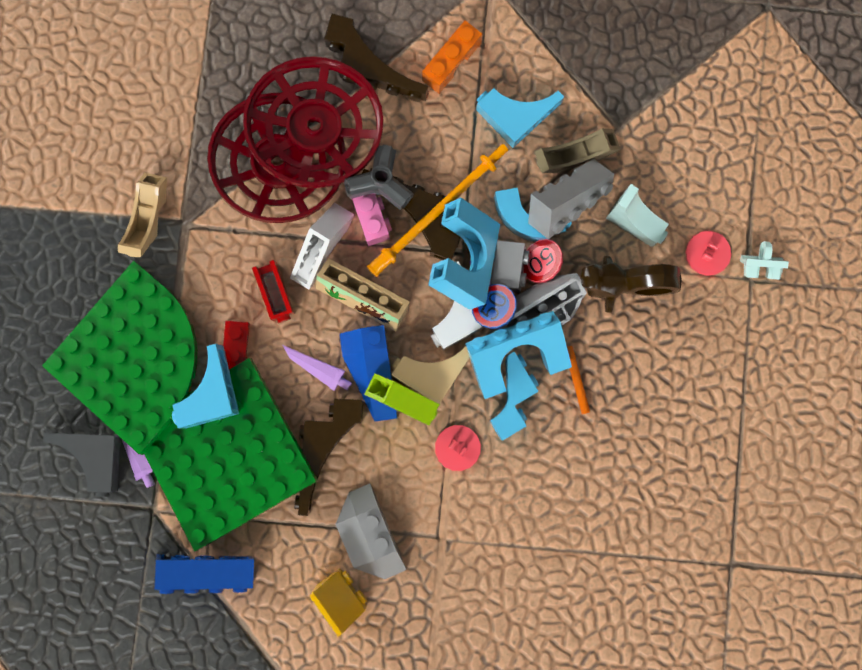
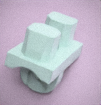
M769 241L761 243L759 256L741 255L740 262L744 264V275L746 277L758 278L760 267H767L765 277L780 280L783 268L788 269L789 261H783L781 257H772L773 248Z

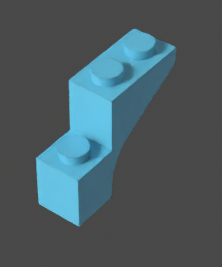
M515 352L509 354L505 360L506 404L496 417L489 420L501 441L526 427L524 421L527 418L522 409H516L515 405L539 392L536 388L539 386L533 374L528 375L524 368L527 366L521 354L516 355Z

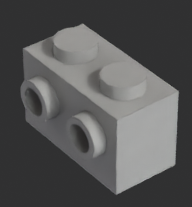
M497 240L491 285L501 284L507 286L514 293H521V287H525L527 273H523L524 264L528 265L530 251H526L525 243Z

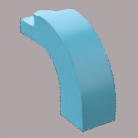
M518 188L495 191L494 201L497 213L503 224L512 233L525 240L534 242L547 239L528 224L529 214L522 207ZM572 222L568 223L561 233L567 232L566 229L571 226Z

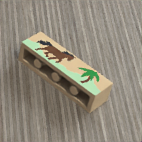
M329 258L316 278L315 289L395 332L407 314L409 301Z

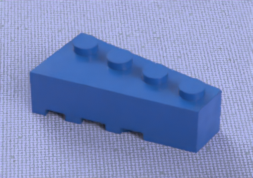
M156 554L155 590H160L159 593L172 594L174 590L184 589V593H199V589H209V593H222L223 589H233V592L244 593L247 592V588H253L254 558L252 556H219V559H214V556L200 555L195 556V559H190V556L175 555L171 559H165V554Z

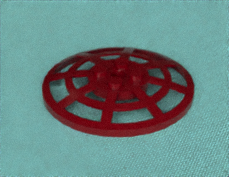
M312 56L286 61L272 68L260 78L247 98L244 107L243 126L251 153L267 172L291 185L306 188H322L343 183L346 178L357 175L368 165L379 148L383 135L384 119L378 95L362 74L340 61ZM320 68L318 81L302 82L290 86L283 76L288 72L298 69ZM329 70L349 77L361 89L350 97L339 87L327 83ZM275 80L283 92L272 102L268 113L254 109L261 93ZM317 89L315 99L300 101L295 94L304 90ZM326 91L337 95L344 103L335 108L329 102L324 101ZM366 96L371 101L375 112L376 130L362 129V117L357 104ZM288 99L293 108L290 110L287 118L275 115L279 106L284 100ZM350 109L355 119V129L342 128L340 116ZM252 118L266 122V136L271 147L261 152H258L252 137ZM311 122H318L321 126L318 130H310L308 125ZM273 124L286 127L289 138L277 144L273 135ZM340 137L353 138L350 147L341 155L335 148ZM360 139H374L368 155L354 169L346 160L355 152ZM293 146L304 151L302 163L290 158L284 151ZM325 151L333 159V161L324 164H312L314 154ZM277 155L288 165L301 169L298 180L280 174L270 167L265 160ZM339 166L345 173L344 176L329 181L308 182L310 171H324Z
M280 93L261 94L254 109L258 110V106L272 104ZM297 96L300 101L307 100L306 98ZM247 99L229 110L218 122L211 135L207 161L214 187L230 207L253 220L266 223H286L312 215L332 199L341 183L333 185L322 201L313 208L308 209L303 199L312 194L316 188H307L302 193H299L295 185L283 182L267 172L256 161L249 147L242 145L246 140L244 130L235 142L223 137L224 131L232 121L244 113ZM288 99L284 100V102L282 103L291 105ZM252 118V133L258 131L261 140L255 146L258 152H261L271 147L266 136V122ZM287 128L284 135L274 134L277 144L289 138ZM340 137L337 145L338 151L342 155L345 153L346 148L343 137ZM218 145L231 150L230 168L232 176L223 179L218 178L216 169ZM295 146L284 151L287 156L302 163L304 151L299 150ZM325 152L318 153L319 164L326 163ZM238 154L250 158L251 170L239 174L237 167ZM277 155L265 160L270 167L280 174L298 180L301 169H297L285 162L280 166H275L272 164V160L278 157ZM340 167L338 174L325 172V170L310 171L309 177L314 179L313 182L329 181L344 176V172ZM257 178L264 185L260 196L252 192L244 182ZM237 184L246 196L256 201L252 212L236 204L227 195L224 188ZM273 188H286L291 198L282 200L269 199ZM295 204L300 213L281 218L261 216L266 205L287 206Z

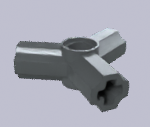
M384 144L379 146L375 153L372 171L345 179V191L350 199L374 193L385 197L399 210L406 207L413 198L414 193L392 176L396 150L392 146ZM380 178L383 179L385 182H380L376 179Z

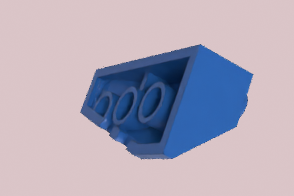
M384 325L341 333L342 357L374 422L397 419V411L364 395L374 373L392 380Z

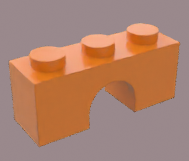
M464 20L423 69L422 81L440 94L452 80L454 72L464 59L468 61L481 45L483 34Z

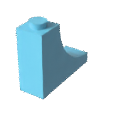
M493 88L489 93L485 91L478 97L476 110L514 148L562 104L564 96L557 91L543 100L520 102L503 96Z
M218 344L207 346L208 362L203 380L189 397L172 405L174 410L172 412V419L177 428H190L239 414L224 346Z

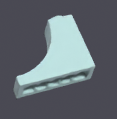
M630 184L617 200L606 219L651 247L657 244V242L661 244L668 234L665 230L669 224L655 215L641 201L638 195L639 188Z

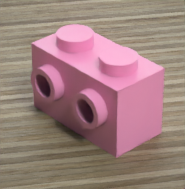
M372 193L353 198L352 200L368 246L389 240L388 232L392 231L389 219H383L381 210L385 208L381 196L376 198V195Z

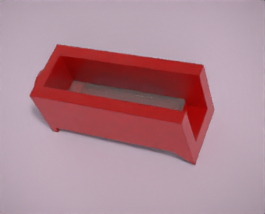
M272 260L269 261V265L260 268L255 266L252 267L270 320H277L278 323L290 320V315L295 314L277 262Z

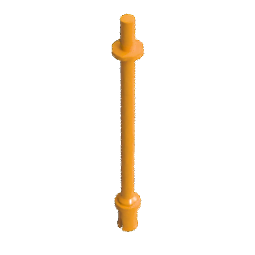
M501 144L490 156L481 155L482 163L391 248H383L381 254L366 266L375 277H378L391 263L394 264L397 254L444 211L445 204L456 200L488 169L492 172L496 170L494 163L508 151V148Z

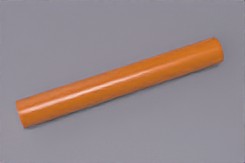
M567 346L572 365L569 370L581 414L590 413L573 346Z

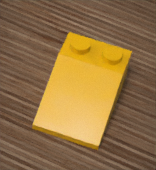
M340 568L317 584L309 595L338 637L367 608L365 604L367 599L360 590L356 592L352 586L353 579L346 570L342 572Z

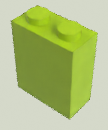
M375 373L364 394L429 426L431 421L435 419L440 405Z

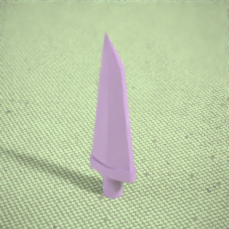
M283 345L292 361L326 384L331 390L335 391L340 386L348 391L351 387L352 382L343 378L345 373L343 369Z
M122 440L136 481L143 479L146 488L155 485L151 476L153 470L145 455H139Z

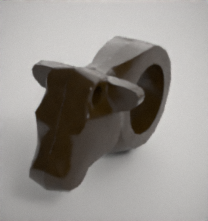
M604 256L603 265L586 266L581 271L582 286L587 288L589 296L604 298L606 313H612L616 298L623 293L639 296H661L675 294L681 290L682 277L680 268L675 265L656 264L622 269L615 262L613 263L610 256Z

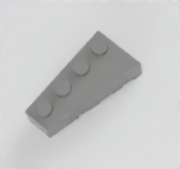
M592 159L574 169L572 176L565 174L560 177L556 185L549 183L544 186L543 190L545 191L531 193L528 224L547 239L561 233L568 223L576 221L584 210L592 208L599 198L611 192L613 189L614 173L595 159Z

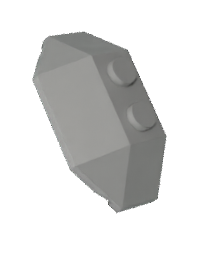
M573 273L555 276L548 282L537 283L517 295L516 313L513 319L500 329L508 328L520 321H527L538 317L542 313H549L551 311H554L561 322V326L570 321L579 308L582 298L587 293L581 284L579 275Z
M371 483L349 492L337 519L336 527L353 568L383 579L407 570Z

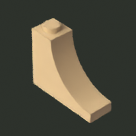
M466 346L453 357L435 363L419 362L403 356L402 359L397 358L392 365L391 370L394 371L392 376L420 395L440 404L470 357Z

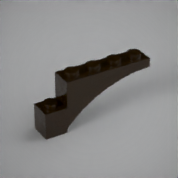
M331 14L324 40L329 50L336 53L343 51L342 63L362 74L374 90H377V88L386 90V93L393 96L401 94L415 102H420V100L426 101L428 85L413 81L399 74L374 55L355 30L353 19ZM339 73L343 81L355 84L349 77Z
M363 169L362 174L370 171L367 169ZM393 176L414 193L413 198L404 210L416 224L446 197L437 192H434V194L425 192V188L416 184L409 186L404 184V180ZM377 178V179H376V180H378V181H380V182H385L383 179H380V178ZM442 212L422 233L431 249L430 256L440 260L447 258L453 260L461 237L448 228L441 227Z
M334 398V403H330L329 417H333V422L304 420V425H300L299 438L303 439V448L301 450L317 480L323 465L338 442L356 424H362L363 400ZM316 482L300 491L299 495H296L295 509L298 510V515H310Z

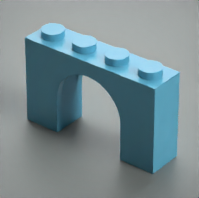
M459 198L445 204L441 224L465 241L471 256L470 269L467 270L447 258L432 265L428 285L470 310L486 304L500 224L463 198Z
M554 311L542 313L538 317L527 321H520L516 325L505 329H498L494 333L483 337H476L472 341L465 343L479 388L485 399L507 391L501 374V362L505 355L517 346L534 345L538 347L543 364L550 375L572 367L561 322Z

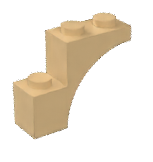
M144 173L136 182L135 201L131 218L125 234L118 244V253L141 258L157 237L158 211L166 202L167 177Z

